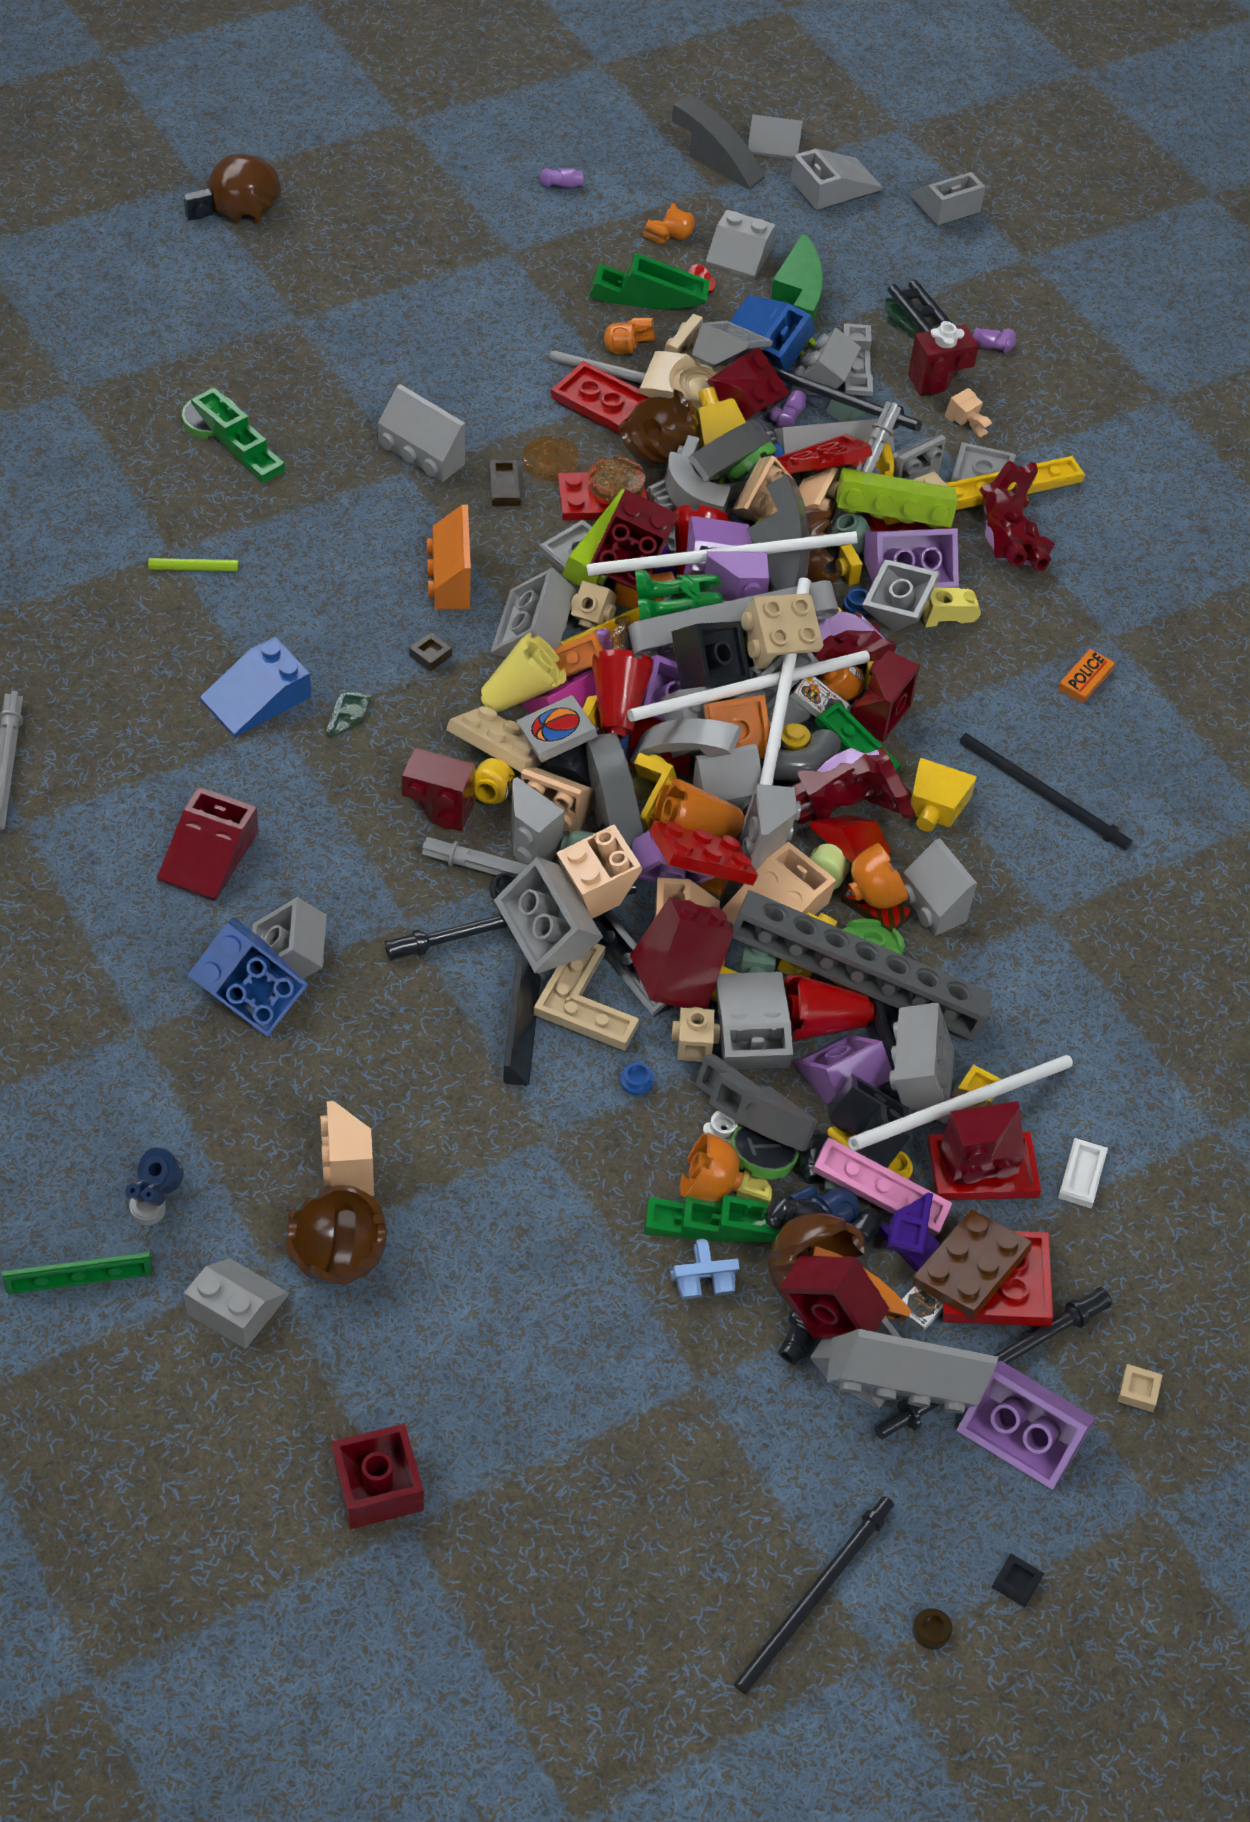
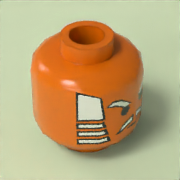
M856 666L823 673L819 676L820 682L846 702L857 698L863 690L864 676L862 671Z

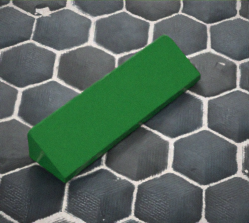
M151 1252L2 1271V1278L6 1293L10 1295L151 1276L153 1274Z

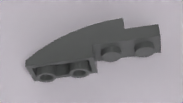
M715 1054L705 1055L695 1085L711 1096L710 1105L736 1122L763 1136L800 1151L808 1149L818 1120L771 1086L759 1087Z

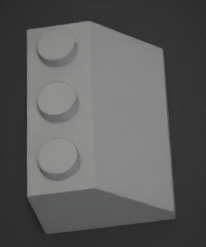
M398 385L378 422V443L384 449L391 450L401 456L407 463H412L419 467L428 476H433L444 482L465 465V422L403 385Z
M553 567L510 589L490 653L507 657L521 638L528 633H532L531 638L537 635L540 636L552 649L558 648V642H561L563 632L567 627L566 622L576 589Z
M756 784L737 839L746 856L750 858L755 870L770 855L782 847L786 841L792 839L794 820H799L801 812L800 801H796L795 787ZM739 883V889L744 885L743 883Z
M536 857L494 899L535 973L539 974L581 959L603 938L563 867L554 862Z
M939 1002L899 1008L898 1022L893 1024L894 1037L897 1043L891 1049L895 1069L890 1071V1084L893 1091H898L903 1105L916 1111H921L951 1099L954 1047ZM950 1114L936 1120L948 1123Z

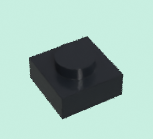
M209 188L183 194L185 215L188 221L214 215L213 199Z

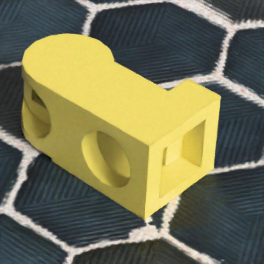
M934 588L922 612L925 627L937 626L939 621L971 623L976 621L981 615L974 591L960 588Z

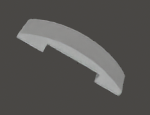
M844 323L843 333L858 344L861 349L843 382V391L850 395L873 396V375H871L870 363L871 325Z
M700 718L676 719L662 722L649 728L641 735L630 761L634 764L639 753L647 756L651 754L660 756L664 752L700 749L706 757L730 755L733 753L742 729L739 725Z

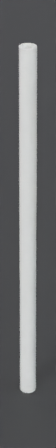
M857 532L587 564L588 576L706 562L707 551L767 552V554L855 544L858 543Z
M808 578L799 579L796 594H809L811 581ZM797 654L784 655L760 784L763 785L773 784Z
M865 650L794 668L792 681L867 663L870 661V655ZM781 672L628 710L627 715L629 720L633 722L779 685Z
M1064 1055L850 1137L848 1140L849 1147L853 1151L862 1149L947 1116L951 1111L965 1109L1072 1067L1073 1061L1070 1056Z

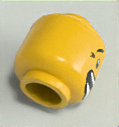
M489 758L480 763L475 770V797L485 804L495 805L503 802L512 790V780L515 779L512 767L497 758Z

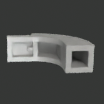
M688 435L685 445H679L677 453L670 451L666 473L668 495L677 507L690 505V510H699V505H704L726 512L730 487L704 481L695 472L693 464L688 457L698 450L699 438Z

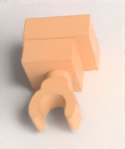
M970 388L951 397L944 415L951 422L956 421L960 426L969 422L973 433L980 438L988 433L985 428L992 424L988 417L979 414L983 402Z

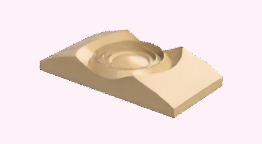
M655 351L638 393L648 397L662 396L672 398L674 396V389L683 392L685 398L691 401L694 407L698 409L702 407L698 392L709 388L710 386L706 381L720 371H713L701 366L688 354Z

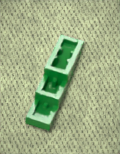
M213 387L191 399V404L208 427L234 457L260 482L265 483L285 472V462L267 448V439L249 425L248 415Z
M723 1195L721 1202H709L686 1196L684 1203L649 1197L646 1205L644 1234L693 1240L705 1239L711 1242L755 1243L774 1242L780 1230L766 1224V1217L769 1215L766 1208L770 1203Z

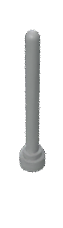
M552 351L549 354V359L553 362L577 367L582 361H585L614 377L641 384L646 375L643 372L558 351Z

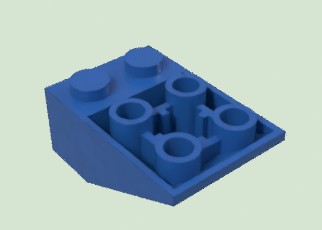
M752 295L747 296L729 321L773 340L772 346L762 350L767 358L773 360L775 367L788 371L816 332L811 315L789 303Z
M235 917L226 923L187 974L192 980L267 1037L309 984L261 937Z

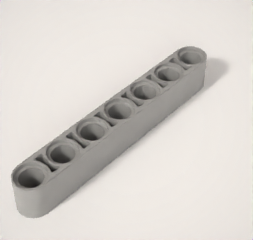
M830 581L810 583L809 595L813 600L817 620L835 616L839 610L832 583ZM797 586L634 622L627 628L633 655L636 658L642 659V653L649 657L655 654L660 656L673 653L675 651L671 631L700 623L741 621V615L753 597L796 594ZM742 627L743 637H746L747 632Z

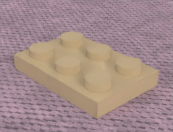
M481 706L449 720L447 731L491 756L503 760L520 772L524 768H534L548 761L540 762L520 731L517 722L505 720L489 707Z

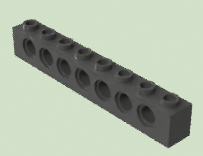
M748 889L732 927L734 932L732 938L898 1009L939 1002L947 1029L973 1041L975 1040L987 1018L993 993Z

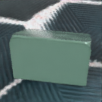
M834 400L830 401L826 412L839 422L853 421L866 413Z

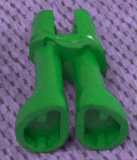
M635 571L640 620L723 602L722 594L708 592L721 587V578L718 575L685 574L676 575L677 580L654 581L647 571ZM681 594L682 598L666 601L652 600L655 598Z

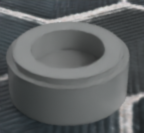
M131 1198L129 1203L133 1220L142 1225L155 1224L166 1213L165 1201L160 1206H154L146 1201L138 1202Z

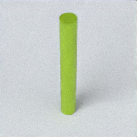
M148 559L149 570L238 572L239 568L238 560Z

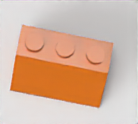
M461 505L433 525L432 538H427V556H433V559H427L428 577H433L434 579L428 580V598H434V609H470L471 564L468 505Z

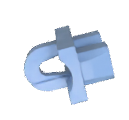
M697 1239L696 1244H694L696 1263L674 1266V1271H670L671 1281L677 1282L682 1300L701 1297L700 1279L712 1278L714 1296L733 1294L735 1291V1274L739 1270L738 1258L711 1261L708 1241Z

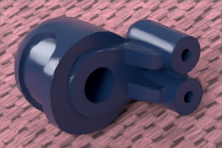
M158 1147L150 1148L140 1159L137 1169L139 1181L136 1184L131 1183L126 1187V1195L138 1202L146 1201L154 1206L162 1205L165 1201L164 1194L176 1190L183 1180L184 1170L182 1164L170 1151Z
M809 1185L788 1196L790 1200L811 1199L814 1203L823 1207L824 1213L839 1216L850 1224L860 1214V1204L857 1197L846 1188H835L819 1195L818 1187Z

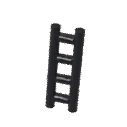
M916 279L910 281L908 284L910 289L901 291L896 284L889 286V294L922 333L941 326V322L948 321L952 323ZM918 298L924 307L915 308L910 300ZM933 316L939 324L930 326L924 318Z

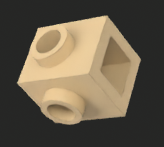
M582 581L578 594L576 593L571 601V615L579 620V626L590 629L614 618L617 595L608 588Z
M699 1007L680 1009L679 1021H673L672 1041H678L677 1060L703 1062L705 1055L712 1054L713 1044H719L720 1024L714 1023V1010Z

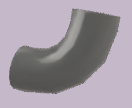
M822 729L812 734L809 745L804 749L796 751L779 749L773 780L800 782L797 774L800 770L817 771L827 760L839 753L841 747L839 735L833 731Z

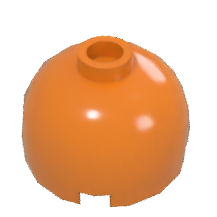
M879 843L864 850L856 857L851 867L853 882L848 885L857 901L863 899L870 907L887 909L902 903L909 896L897 869H893L889 863L890 857Z
M708 1132L707 1134H702L687 1158L686 1162L691 1163L688 1172L689 1180L682 1173L679 1192L680 1196L685 1198L689 1196L709 1202L721 1201L723 1195H728L731 1191L736 1192L742 1182L743 1173L739 1171V1156L731 1143Z

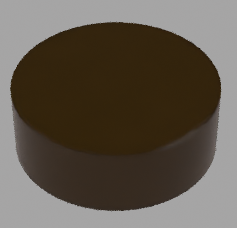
M935 1608L922 1610L914 1620L912 1627L913 1636L916 1642L926 1649H940L948 1643L951 1637V1620L941 1610Z

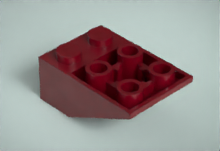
M625 489L590 564L661 555L679 514ZM654 568L642 570L647 571L648 574L651 576ZM637 570L602 574L637 591L635 575Z
M198 787L183 810L157 875V880L216 901L259 832L257 807Z

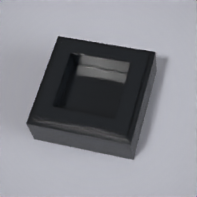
M1010 1554L991 1588L1025 1608L1045 1573L1015 1555Z

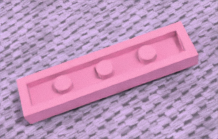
M831 1138L825 1141L811 1170L892 1214L918 1200L926 1193H933ZM933 1193L927 1228L928 1232L933 1236L940 1232L952 1205V1202Z

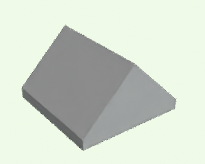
M752 114L748 148L753 155L793 160V156L799 152L803 121Z
M885 559L862 604L863 608L894 632L919 621L940 577V572Z

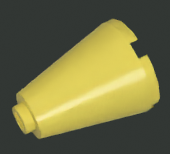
M528 633L521 638L481 688V700L485 707H489L496 712H502L556 689L567 680L566 671L564 668L561 671L559 670L556 663L560 659L544 639L538 635L531 638L532 633Z

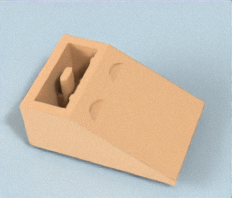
M768 456L758 460L732 508V511L738 517L748 522L749 519L757 522L762 516L769 517L778 512L766 485L786 474L791 478L792 476L776 457Z
M788 841L770 855L756 870L758 877L754 885L744 884L724 906L722 911L726 914L729 924L733 927L738 911L749 889L805 914L810 912L815 915L829 904L836 879Z

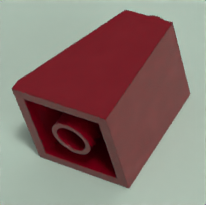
M669 897L630 954L633 965L651 1001L681 1008L699 1007L707 1009L734 934L726 914L721 909L698 905L690 900L682 901Z

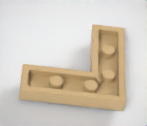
M596 943L581 959L556 968L534 1006V1015L625 1051L639 1026V1018L582 996L605 955V946Z

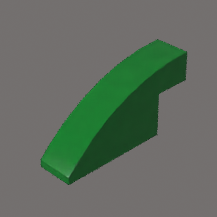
M802 234L774 277L771 300L789 303L811 315L814 324L820 306L823 274L817 251L807 235Z
M635 253L625 272L599 263L592 276L589 297L612 304L634 307L679 309L705 304L710 280Z

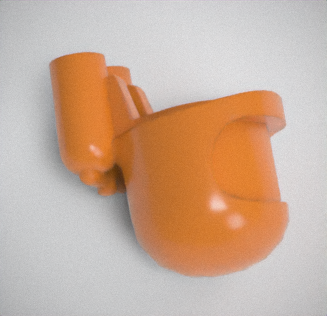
M671 203L664 221H651L648 219L642 237L658 244L666 243L669 237L685 240L690 237L694 230V216L690 212L677 209L676 204Z
M632 318L628 322L609 325L604 333V343L607 350L613 354H635L638 342H654L655 331L652 330L654 328V319Z

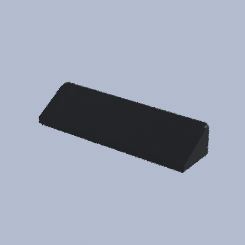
M609 910L593 918L603 936L597 944L605 946L604 957L651 1015L655 1017L674 1007L673 1005L649 999L630 958V954L638 942L614 912Z
M523 956L516 958L503 1082L505 1084L527 1086L530 1082L537 1016L534 1015V1006L539 999L541 977L533 971L531 965Z

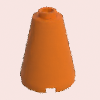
M670 778L669 780L672 783L670 785L664 784L661 788L654 809V818L659 819V822H676L683 828L691 830L703 829L711 835L722 838L725 835L733 838L739 835L745 819L741 808L681 779Z

